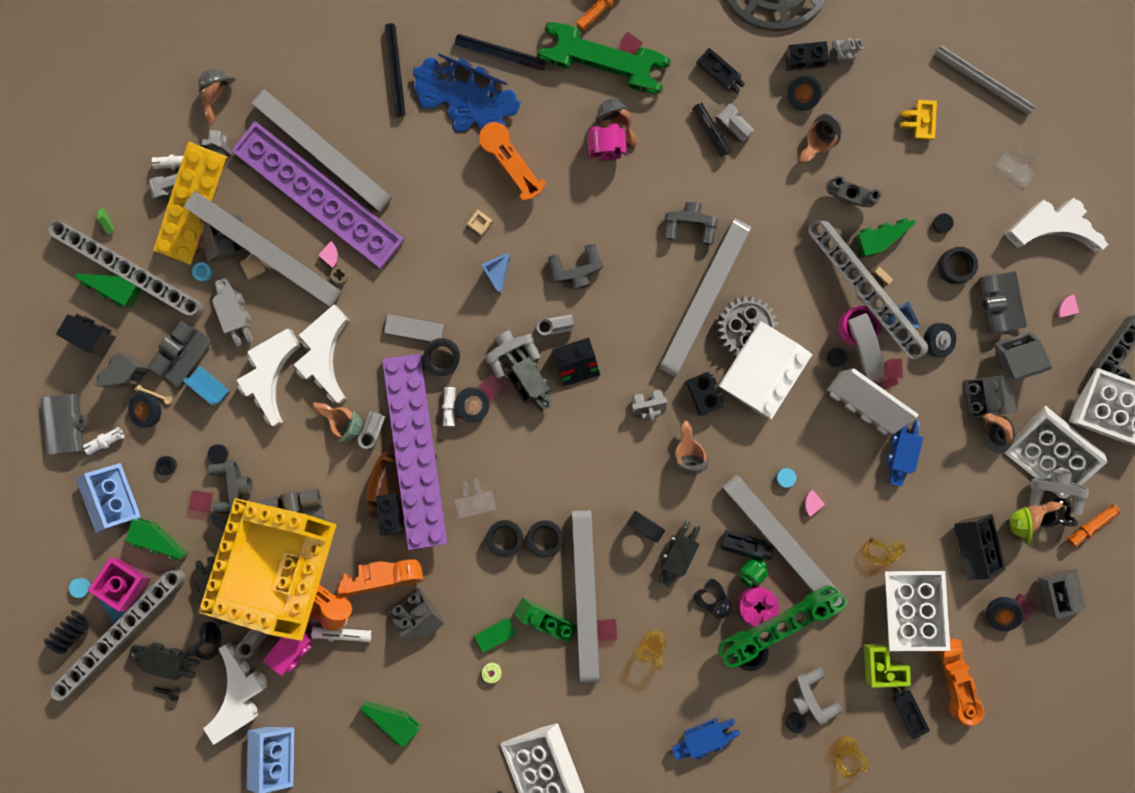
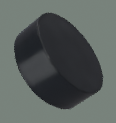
M946 213L936 216L933 220V228L938 233H946L954 225L953 218Z
M835 348L827 354V362L832 367H841L847 361V354L843 349Z
M216 444L209 448L208 458L211 462L218 464L228 459L229 451L224 445Z
M162 456L156 462V469L162 475H170L176 471L177 462L171 456Z
M792 712L786 718V725L790 731L800 733L806 727V719L800 713Z

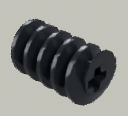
M76 610L71 611L72 616L68 615L65 618L67 622H60L62 628L56 627V633L52 632L49 634L50 639H44L45 645L50 650L58 654H65L68 648H71L78 641L79 637L84 635V631L89 629V622L80 612Z

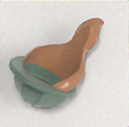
M313 403L315 412L328 419L332 433L338 437L340 442L344 443L354 440L361 434L363 422L354 410H349L346 407L333 409L325 403Z

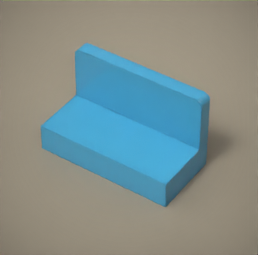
M200 366L190 378L185 377L182 380L211 405L218 406L230 392L229 389Z

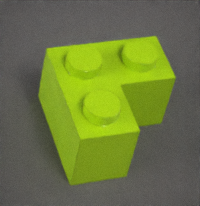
M883 643L864 644L866 683L870 687L911 686L910 666L904 662H890L888 646Z

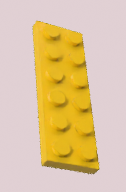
M187 143L153 251L190 265L193 263L204 230L205 221L183 206L194 190L213 202L227 160L226 156L194 143Z

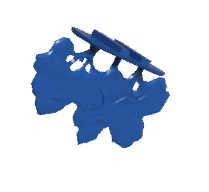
M438 53L439 57L450 62L449 67L440 68L436 59L429 57L424 60L422 66L413 68V77L416 79L413 87L418 95L421 107L435 108L441 103L447 102L449 104L447 112L450 119L454 121L453 127L455 132L468 130L474 122H477L480 130L491 122H498L505 126V122L502 120L503 117L516 115L521 105V102L517 100L514 90L496 91L495 82L502 85H507L508 83L488 75L489 71L478 65L476 69L472 68V64L462 58L456 61ZM461 66L471 71L467 82L457 80L454 74L457 67ZM436 69L440 70L437 74L435 73ZM442 73H450L446 79H439ZM476 74L490 79V83L484 89L474 81ZM451 76L454 77V81H453V82L450 80V77H451ZM491 91L494 93L492 98L489 96Z

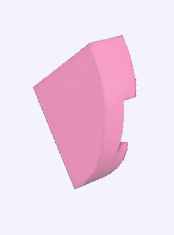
M330 241L319 256L332 268H335L338 262V251L334 243Z
M1074 295L1064 298L1057 311L1058 318L1079 313Z
M812 489L806 495L805 510L810 517L825 505Z

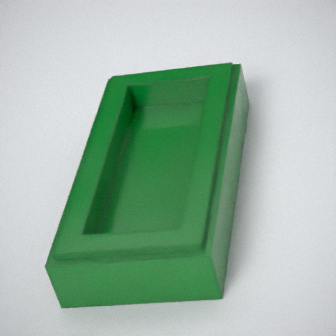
M509 617L475 634L474 637L484 653L516 636L517 632Z

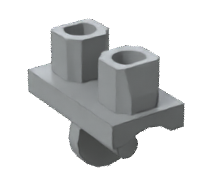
M851 38L835 40L831 43L833 48L829 52V58L833 63L855 60L858 58L856 53L864 49L859 38L855 40Z
M209 130L208 140L203 139L202 145L206 149L224 156L225 153L227 155L232 154V149L227 146L228 137L223 136L221 131Z
M660 390L650 393L652 399L650 401H644L643 394L634 395L632 404L633 416L642 415V419L650 418L651 423H655V417L661 416V411L667 409L666 397L663 398Z

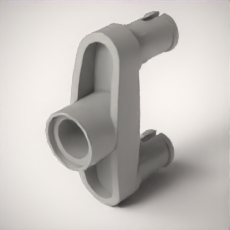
M509 329L494 337L498 347L489 352L484 359L487 364H490L496 378H500L506 375V371L499 359L501 355L521 346L524 347L532 361L541 356L534 343L535 339L532 333L514 338Z
M1053 470L1052 478H1034L1031 480L1030 488L1032 491L1029 505L1041 506L1043 494L1046 490L1069 494L1073 496L1070 512L1082 515L1089 489L1070 482L1071 472Z
M818 667L805 675L802 673L796 676L801 695L794 698L793 702L800 715L810 711L822 726L828 723L829 719L843 713L838 702L824 709L819 707L810 690L811 684L825 678L822 669Z

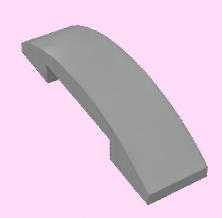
M865 313L848 320L852 337L857 343L863 366L861 370L862 375L876 384L885 378L884 364L874 328L868 314Z

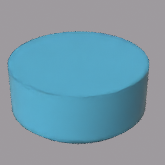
M199 262L193 266L192 275L196 280L206 282L211 279L213 270L209 264Z
M789 468L779 470L776 475L777 483L782 487L793 486L796 482L795 472Z
M85 578L74 579L69 585V592L76 598L84 597L89 594L88 589L91 584Z

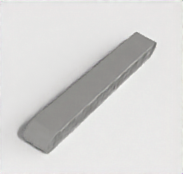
M265 89L251 102L261 113L378 212H381L392 199L387 192Z
M194 190L183 206L328 306L332 307L342 291Z
M735 218L733 219L658 368L659 370L673 377L677 376L751 226Z
M825 220L812 222L808 228L811 237L904 353L911 359L924 356L928 351V345L831 224ZM819 224L823 227L821 234L817 231ZM831 239L835 242L833 249L829 246ZM842 254L846 255L847 260L845 263L841 261ZM854 268L857 269L859 272L857 278H855L852 273ZM866 283L871 287L869 293L864 289ZM878 298L881 299L883 302L882 308H879L877 306L876 302ZM890 313L895 316L894 324L889 321ZM902 329H905L908 333L906 339L901 336ZM914 344L920 347L919 354L914 352Z
M54 221L49 225L48 232L55 239L183 314L199 317L203 313L204 307L201 302L77 229L60 221ZM63 227V233L59 235V229ZM80 237L79 243L75 244V239ZM96 246V252L92 254L91 250ZM110 256H112L113 261L110 264H108L107 260ZM129 265V271L125 274L124 268ZM142 275H145L146 280L141 284L140 278ZM162 284V291L157 293V286ZM178 294L179 300L174 303L173 296ZM194 303L196 308L190 313L189 307Z
M737 474L722 486L728 496L812 592L827 585L835 587ZM827 590L826 593H825V595L830 594V593H832V592H834V591H833V590ZM840 596L833 606L841 605L842 598Z
M591 510L572 511L579 672L580 683L599 682Z
M175 569L166 572L52 686L50 691L52 698L61 701L73 695L184 583L185 574L183 571ZM172 574L177 578L176 583H173L170 579ZM158 588L163 591L162 597L157 595ZM144 602L149 605L148 611L143 608ZM130 616L134 617L135 619L134 625L130 623ZM116 630L120 631L121 638L116 636ZM102 644L107 646V652L103 651ZM89 658L93 660V666L89 664ZM75 672L79 674V680L75 678ZM61 686H63V687L65 688V690H66V693H65V694L62 693V691H61Z

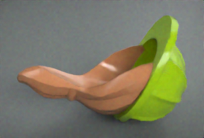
M1048 502L1041 506L1022 507L1020 510L1015 511L1009 519L1011 531L1016 536L1023 538L1026 545H1030L1033 533L1039 529L1044 515L1060 509L1063 506V502Z

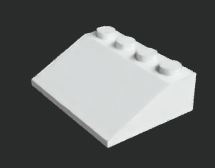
M759 321L722 379L719 387L759 415L772 419L812 354L790 338Z
M854 368L840 371L827 388L831 398L838 402L840 400L844 402L848 410L861 414L860 418L869 424L872 422L878 426L876 429L884 435L895 434L919 415Z
M1096 368L1076 401L1068 423L1135 447V382Z
M1045 405L1026 423L1017 434L1012 446L1004 452L1035 478H1052L1053 470H1065L1072 473L1070 482L1079 485L1084 484L1107 463L1105 453ZM1053 492L1059 498L1067 499L1070 496L1069 494Z
M945 571L885 572L889 651H950Z
M558 723L535 729L500 744L519 793H584Z

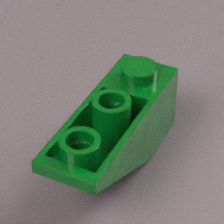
M908 218L896 221L897 224L890 226L889 223L879 225L878 229L871 230V227L860 230V233L855 236L860 259L883 252L916 223L915 219L908 221Z
M75 275L76 278L81 280V285L88 289H91V287L97 290L96 294L105 299L110 297L114 300L112 303L120 308H124V306L132 308L142 291L141 288L120 276Z
M142 518L132 519L125 540L131 543L132 547L138 549L145 547L150 549L149 552L158 555L164 553L173 560L187 557L188 553L158 523Z
M525 598L521 599L514 613L522 623L567 643L577 627L576 624Z
M365 701L360 707L363 710L362 714L366 718L375 721L377 728L383 733H388L391 736V741L397 746L401 745L404 747L421 727L413 717L404 711Z

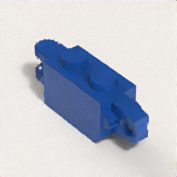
M914 420L910 434L906 433V425L892 435L890 441L892 446L891 453H888L886 457L887 469H890L889 484L902 486L907 473L911 474L916 471L924 438L917 436L920 421Z
M714 718L684 731V740L671 747L676 760L690 756L692 759H701L710 751L722 750L725 747L724 745L728 744L727 741L740 735L739 730H733L726 734L722 731L733 726L735 720L731 718L719 723L717 718Z

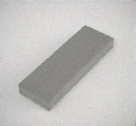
M388 314L384 333L431 342L437 338H442L445 325Z

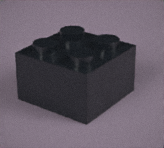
M77 313L75 316L67 314L56 333L59 337L85 352L99 356L107 354L116 336L111 334L112 330L103 325L99 326L95 324V320L87 316L83 317Z

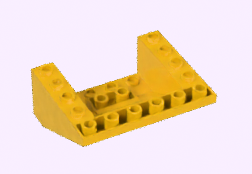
M235 498L198 613L269 635L302 641L337 524L310 515Z

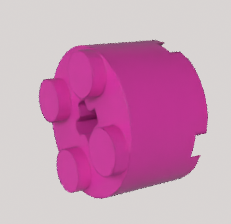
M610 124L607 126L608 128L590 127L587 133L589 158L595 160V157H601V161H610L622 158L621 154L626 156L625 130L619 128L618 124Z
M868 306L854 307L844 312L840 317L838 332L840 338L847 344L857 346L856 340L852 337L848 320L865 313L869 316L876 337L879 336L882 324Z
M747 587L738 596L737 610L748 624L755 627L778 615L779 603L776 596L765 587ZM759 602L761 604V607H759L758 610H756L754 608V605H758Z

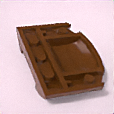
M394 443L389 445L391 447L378 458L369 478L367 487L369 517L378 519L377 495L396 493L399 498L401 526L405 527Z

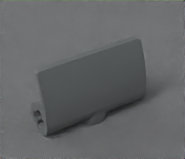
M1016 272L994 274L979 278L983 294L981 309L984 314H987L990 334L1027 327Z
M181 319L171 335L166 336L160 343L159 351L147 367L179 387L183 382L182 380L187 377L212 340Z
M79 394L41 398L46 455L84 451L82 431L85 429V419L80 414Z
M318 489L283 494L279 497L260 501V504L298 512L324 520L323 505Z

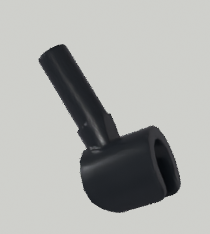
M159 687L154 688V692L168 695L171 701L179 699V697H175L172 692H181L178 687L172 690Z

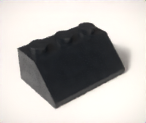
M993 514L965 519L954 524V533L958 538L959 554L962 556L963 571L967 581L990 579L1006 570Z

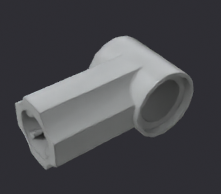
M730 103L715 117L716 121L724 129H729L742 143L754 131L741 117L739 110Z
M177 174L168 177H154L148 180L154 201L165 200L170 197Z
M571 314L548 319L543 318L536 325V332L541 337L574 331ZM542 323H546L549 325L550 330L546 333L541 332L539 326Z
M372 411L369 412L363 430L358 437L360 447L370 450L377 445V439L386 416ZM369 435L372 437V443L369 446H365L363 438Z
M250 629L244 639L236 646L238 657L246 659L254 655L268 634ZM244 644H248L250 646V653H245L243 651Z

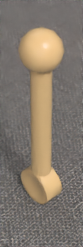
M135 385L134 387L136 392L150 393L156 398L164 400L166 404L173 402L172 397L161 396L142 388L141 385Z

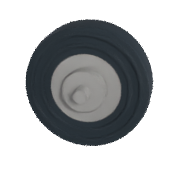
M935 323L926 330L924 340L928 345L927 353L934 357H946L951 354L956 345V333L950 325Z

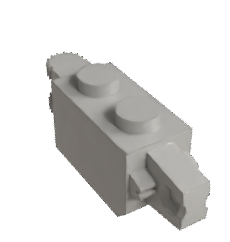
M227 278L216 281L218 295L214 296L212 302L224 334L232 335L237 347L242 345L238 334L239 331L243 330L245 339L248 342L253 341L249 329L251 327L249 323L251 317L249 312L245 311L243 307L245 301L242 294L233 289Z

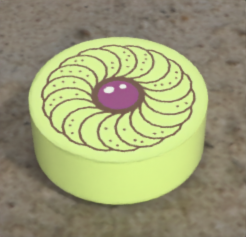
M493 662L486 664L482 670L483 679L488 683L497 682L502 673L500 666Z

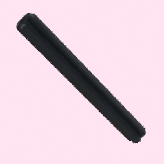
M388 23L385 25L394 111L396 117H404L406 113L396 26L394 23Z
M457 34L455 38V44L539 70H544L546 66V60L462 34Z

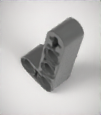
M1135 315L1124 319L1091 365V374H1093L1096 368L1101 369V366L1104 365L1105 371L1132 380L1131 375L1122 369L1120 365L1135 346ZM1124 334L1127 336V342L1123 339ZM1113 349L1116 351V357H1115V358H1114V356L1112 355Z

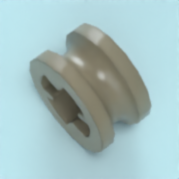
M338 266L331 271V279L335 283L344 284L348 281L350 275L344 267ZM339 270L345 274L344 278L341 277L342 280L340 281L339 278L335 277Z

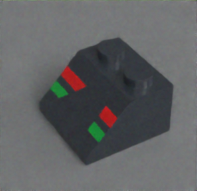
M590 338L552 349L564 387L600 376Z

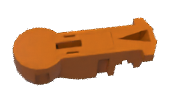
M498 122L486 124L479 134L480 145L487 154L493 155L505 173L511 176L513 184H516L521 191L519 197L522 201L534 199L542 192L546 182L543 178L538 181L510 143L509 131L503 124Z
M413 559L396 563L378 561L366 565H358L359 577H356V581L350 575L343 574L336 593L338 596L349 598L355 595L419 584L424 581L422 566L418 560Z
M319 584L310 617L318 619L325 629L338 631L349 622L352 613L351 603L342 596L331 594Z
M950 638V651H933V653L939 654L952 699L949 704V711L951 716L961 725L974 726L982 721L984 708L982 702L977 698L973 678L968 674L967 670H970V667L962 659L963 649L960 648L963 646L962 642L959 639Z

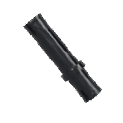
M703 103L695 105L692 110L710 137V143L714 144L721 158L731 152V149L723 138L724 134L718 130ZM703 115L705 116L711 128L706 123L705 119L703 118ZM713 132H714L715 135L717 136V138H718V140L720 141L721 145H720L719 142L717 141V139H716V137L714 136Z

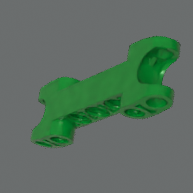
M556 22L546 23L544 30L556 37L558 44L554 48L538 49L537 57L545 59L551 65L564 69H570L572 61L627 77V86L634 90L652 94L662 93L663 85L652 79L649 72L653 68H668L671 60L667 56L643 47L637 48L636 55L581 39L579 38L581 30L576 27Z
M830 585L824 586L805 596L802 602L748 631H740L725 639L718 646V654L729 668L738 667L754 659L759 654V651L817 620H826L842 611L847 605L846 597L838 592L835 587ZM827 590H833V591H834V592H832V593H830V594L825 595V593H826ZM840 596L842 598L841 605L833 606ZM798 613L803 614L800 620H795V616ZM785 622V627L778 630V624ZM768 632V636L765 639H760L761 633ZM724 646H731L722 654L721 651ZM737 657L734 663L727 662V660Z

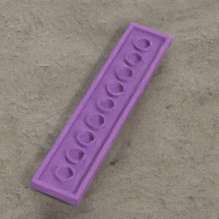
M254 121L231 150L380 269L384 267L405 239L256 121Z
M421 354L382 359L408 550L448 544Z

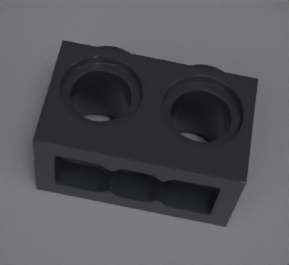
M827 41L789 45L785 51L786 70L824 67L829 61Z
M709 371L685 381L699 416L723 407V396L721 392L717 393L714 386L717 385L714 375L709 374ZM699 379H704L707 383V387L704 390L699 389L697 386ZM707 397L714 399V405L711 408L705 405Z
M396 493L377 495L379 534L381 536L402 534L398 495Z

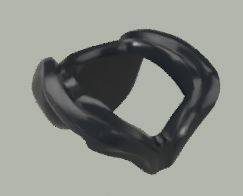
M1058 498L1051 501L1057 503L1062 501L1063 505L1067 506L1065 519L1061 518L1056 510L1046 513L1040 526L1053 527L1058 524L1070 527L1077 526L1078 521L1071 517V501L1066 498Z
M715 579L708 580L704 588L699 589L693 595L695 602L700 607L708 610L717 619L726 618L731 613V601L726 596L721 584ZM710 586L719 593L718 600L713 604L705 603L700 596Z
M206 621L199 629L201 640L187 652V656L191 657L195 654L201 659L210 660L219 652L221 630L217 627L216 623ZM212 643L214 646L207 655L198 650L204 644Z

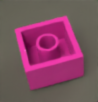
M110 557L88 591L117 611L127 612L146 587L150 578L122 559Z
M305 631L302 641L281 637L263 662L281 676L286 672L290 673L301 662L299 657L302 658L313 646L311 635Z

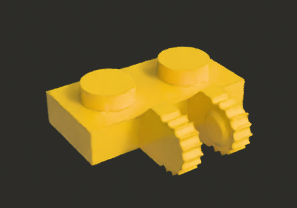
M917 100L915 110L901 111V117H915V122H901L900 128L914 129V139L933 141L936 131L937 101Z

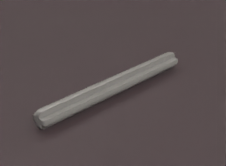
M940 46L936 51V57L1023 113L1029 115L1034 110V104L945 47Z

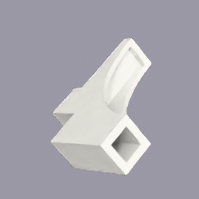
M1075 198L1066 201L1056 211L1053 205L1045 200L1036 203L1004 234L1017 248L1025 245L1033 238L1045 235L1070 237L1083 243L1094 253L1103 250L1109 245L1105 241L1104 236L1096 232L1091 227V223L1082 217L1087 211L1084 209V205Z
M333 305L299 334L302 338L300 342L306 349L309 350L311 348V350L294 365L297 368L296 373L302 379L311 380L315 377L314 382L321 389L323 387L328 392L326 394L333 403L341 404L347 398L340 390L335 378L333 354L336 341L350 320L336 305Z
M290 329L282 331L247 351L250 355L248 360L256 369L237 379L239 383L237 387L243 396L246 395V397L255 396L254 402L258 408H262L265 413L263 415L268 425L271 424L272 426H278L283 423L276 403V385L280 371L287 359L301 347L295 334Z
M231 641L219 648L227 670L226 696L218 714L203 728L213 745L258 716L256 705L250 702L249 699L267 687L265 676L259 673L258 670L250 673L248 663L238 657L236 645L232 644Z

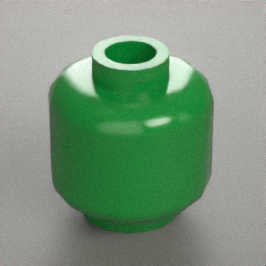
M749 559L739 571L741 582L749 588L759 587L768 576L767 565L763 561Z

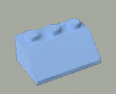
M121 463L85 473L76 479L96 533L141 517Z
M262 727L248 730L247 790L254 793H267L293 787L294 728Z

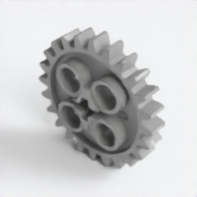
M743 296L741 301L739 298L734 299L735 304L728 302L729 308H722L725 314L718 315L722 319V321L716 323L721 326L716 332L722 333L718 339L725 340L722 346L728 345V352L735 350L734 356H738L744 346L742 342L743 337L747 336L749 338L759 321L773 329L774 326L779 324L778 322H773V319L777 317V315L771 316L770 314L773 308L766 309L767 302L761 305V298L755 302L754 296L749 297L748 300L746 296ZM747 309H750L753 313L751 319L746 316ZM733 320L738 323L737 330H733L731 327ZM746 324H749V325H750V327L748 328V329H749L748 331L745 330V328L747 327Z

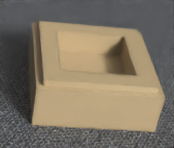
M477 209L466 225L482 237L493 223V220Z
M255 255L240 261L249 280L267 272L261 259Z
M877 267L870 273L882 287L889 285L893 281L880 267Z

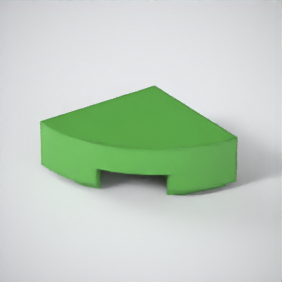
M104 208L98 210L97 221L107 234L114 232L113 224Z

